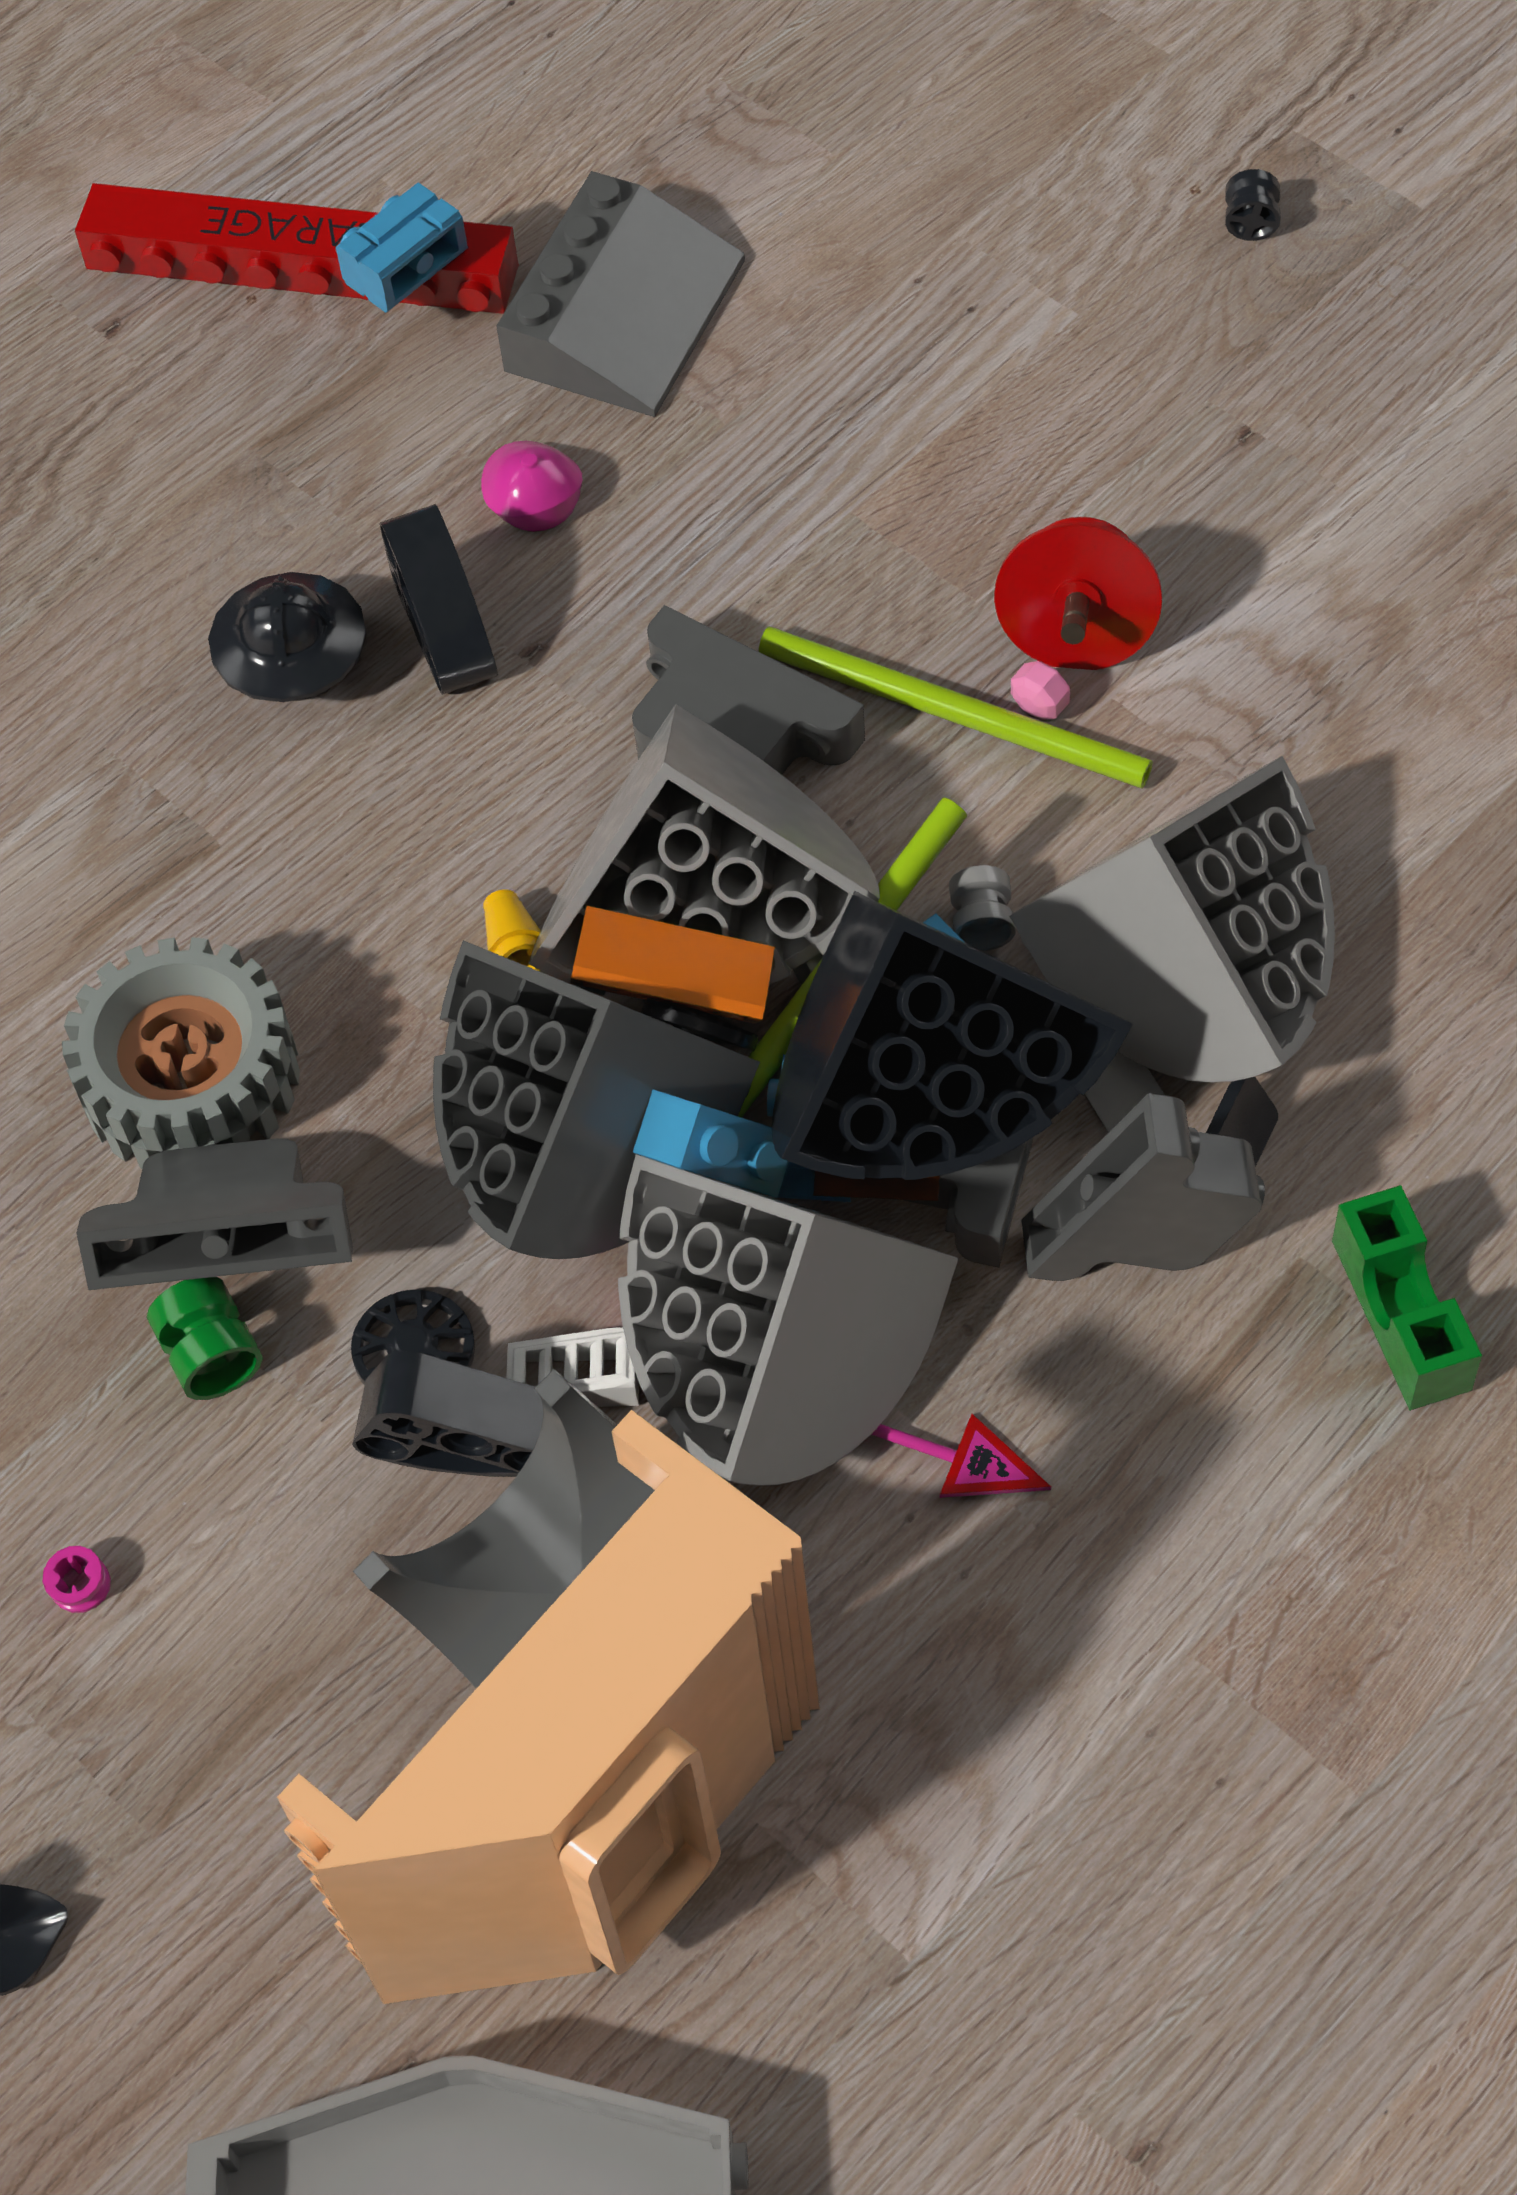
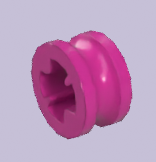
M68 1546L57 1551L48 1560L43 1570L42 1582L47 1594L61 1609L71 1613H84L96 1608L105 1600L110 1590L111 1577L107 1567L91 1549L83 1546ZM82 1566H85L84 1572L90 1579L89 1583L80 1591L73 1585L72 1593H67L69 1587L63 1580L65 1574L73 1568L80 1574Z

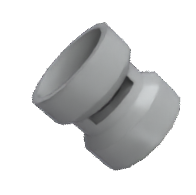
M979 865L962 869L954 874L949 881L950 902L958 910L953 917L954 932L965 943L981 951L1000 948L1011 942L1016 934V928L1009 917L1014 912L1010 907L1006 906L1011 900L1010 877L1006 871L996 866Z

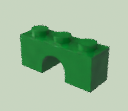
M1399 1185L1339 1204L1332 1243L1409 1411L1472 1391L1482 1354L1456 1299L1452 1298L1439 1302L1432 1288L1425 1262V1250L1428 1240L1402 1186Z

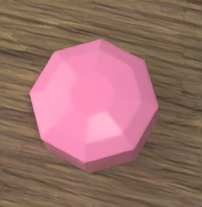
M1041 661L1024 663L1011 678V695L1024 712L1043 721L1056 719L1070 703V686L1056 669Z

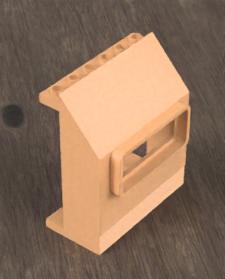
M632 1410L612 1430L618 1463L655 1491L356 1822L300 1774L277 1797L290 1821V1824L284 1829L285 1834L301 1850L297 1857L314 1874L310 1881L326 1897L322 1903L337 1919L334 1926L349 1941L346 1944V1948L365 1968L383 2004L596 1972L603 1963L617 1975L625 1973L637 1962L715 1868L721 1855L717 1829L775 1762L774 1752L784 1751L783 1741L793 1740L792 1731L802 1730L801 1720H810V1710L820 1709L801 1537Z

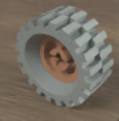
M175 937L157 940L160 953L145 957L141 945L125 952L129 965L118 970L109 961L96 971L102 984L98 990L87 984L83 985L76 995L82 1014L68 1011L64 1028L70 1040L62 1041L63 1057L68 1066L67 1073L86 1116L100 1141H108L113 1154L126 1162L134 1153L140 1169H142L143 1163L147 1158L162 1151L251 1141L250 1136L256 1131L269 1139L279 1128L273 1110L276 1109L288 1114L295 1100L290 1084L299 1085L300 1069L296 1060L298 1052L279 993L272 980L267 982L263 968L254 959L251 958L246 964H243L239 949L225 943L217 956L213 954L208 939L195 937L191 938L189 950L179 951ZM188 1038L193 1054L188 1053L183 1039ZM207 1039L215 1041L217 1044L209 1043ZM178 1073H182L187 1089H183ZM160 1083L164 1086V1089L153 1086L152 1084Z

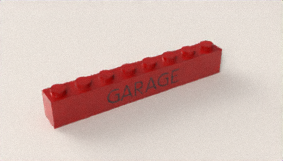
M92 183L76 225L75 234L86 269L368 300L366 295H360L346 285L344 279H342L336 246L340 244L341 239L349 229L363 226L378 213ZM463 221L468 248L399 303L504 314L519 267L513 227Z

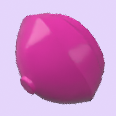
M526 440L505 444L489 457L483 469L481 487L483 499L487 506L503 521L521 530L535 532L556 527L572 514L580 497L583 477L579 466L561 451L540 442Z

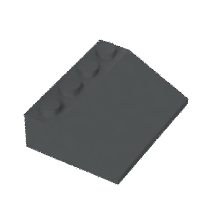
M591 171L496 325L504 372L655 417L745 262L744 252L645 187Z

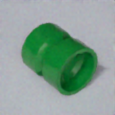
M218 1277L183 1280L169 1287L157 1296L149 1306L146 1316L164 1353L170 1355L169 1363L186 1396L194 1400H210L238 1389L255 1375L260 1369L263 1360L262 1354L246 1323L237 1319L240 1316L238 1308L223 1280Z

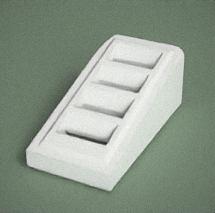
M623 1327L508 1343L506 1375L508 1379L525 1383L526 1362H539V1384L552 1371V1361H564V1378L597 1407L639 1406V1382L628 1352ZM590 1360V1378L578 1379V1361ZM604 1360H616L615 1374L603 1376Z

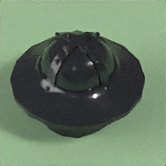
M287 572L262 577L236 591L216 613L208 641L212 664L228 686L253 699L284 703L318 696L327 692L333 685L341 682L360 660L367 633L362 608L345 587L321 575Z

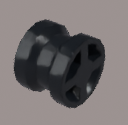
M1261 169L1244 170L1229 179L1225 190V201L1228 205L1225 214V225L1228 232L1236 238L1245 241L1261 240L1275 233L1280 226L1281 218L1278 206L1280 201V184L1278 179L1270 172Z

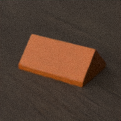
M587 906L570 984L643 1000L651 999L683 1008H693L708 1014L756 1024L763 1020L775 947Z

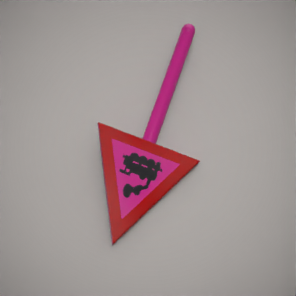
M972 1413L957 1450L882 1424L871 1434L951 1462L952 1465L939 1498L1047 1491L1052 1488Z

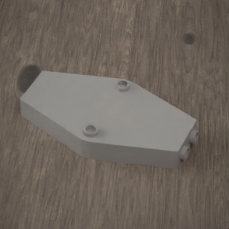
M474 2055L441 2057L188 2144L185 2195H735V2190L748 2189V2154L746 2142L733 2143L730 2122L726 2118Z

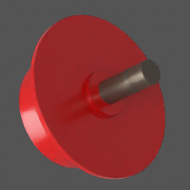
M1071 517L1056 521L1030 534L1009 552L997 575L994 603L999 622L1009 639L1031 658L1051 667L1098 670L1126 660L1140 650L1149 640L1161 615L1162 587L1159 575L1150 558L1123 531L1100 519Z

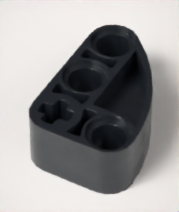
M433 504L380 522V530L395 588L440 693L443 695L498 676L496 662L475 599L438 506Z
M392 1352L380 1362L365 1381L352 1445L355 1450L368 1457L412 1468L476 1476L516 1477L528 1460L539 1437L543 1422L542 1400L534 1390L535 1386L418 1352Z

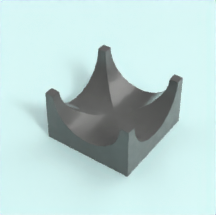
M555 1369L534 1388L539 1394L543 1405V1422L535 1447L516 1478L493 1504L463 1529L438 1544L415 1553L400 1556H386L372 1551L353 1570L370 1591L383 1599L417 1628L456 1666L476 1689L655 1491L618 1463L612 1436V1430L617 1424Z

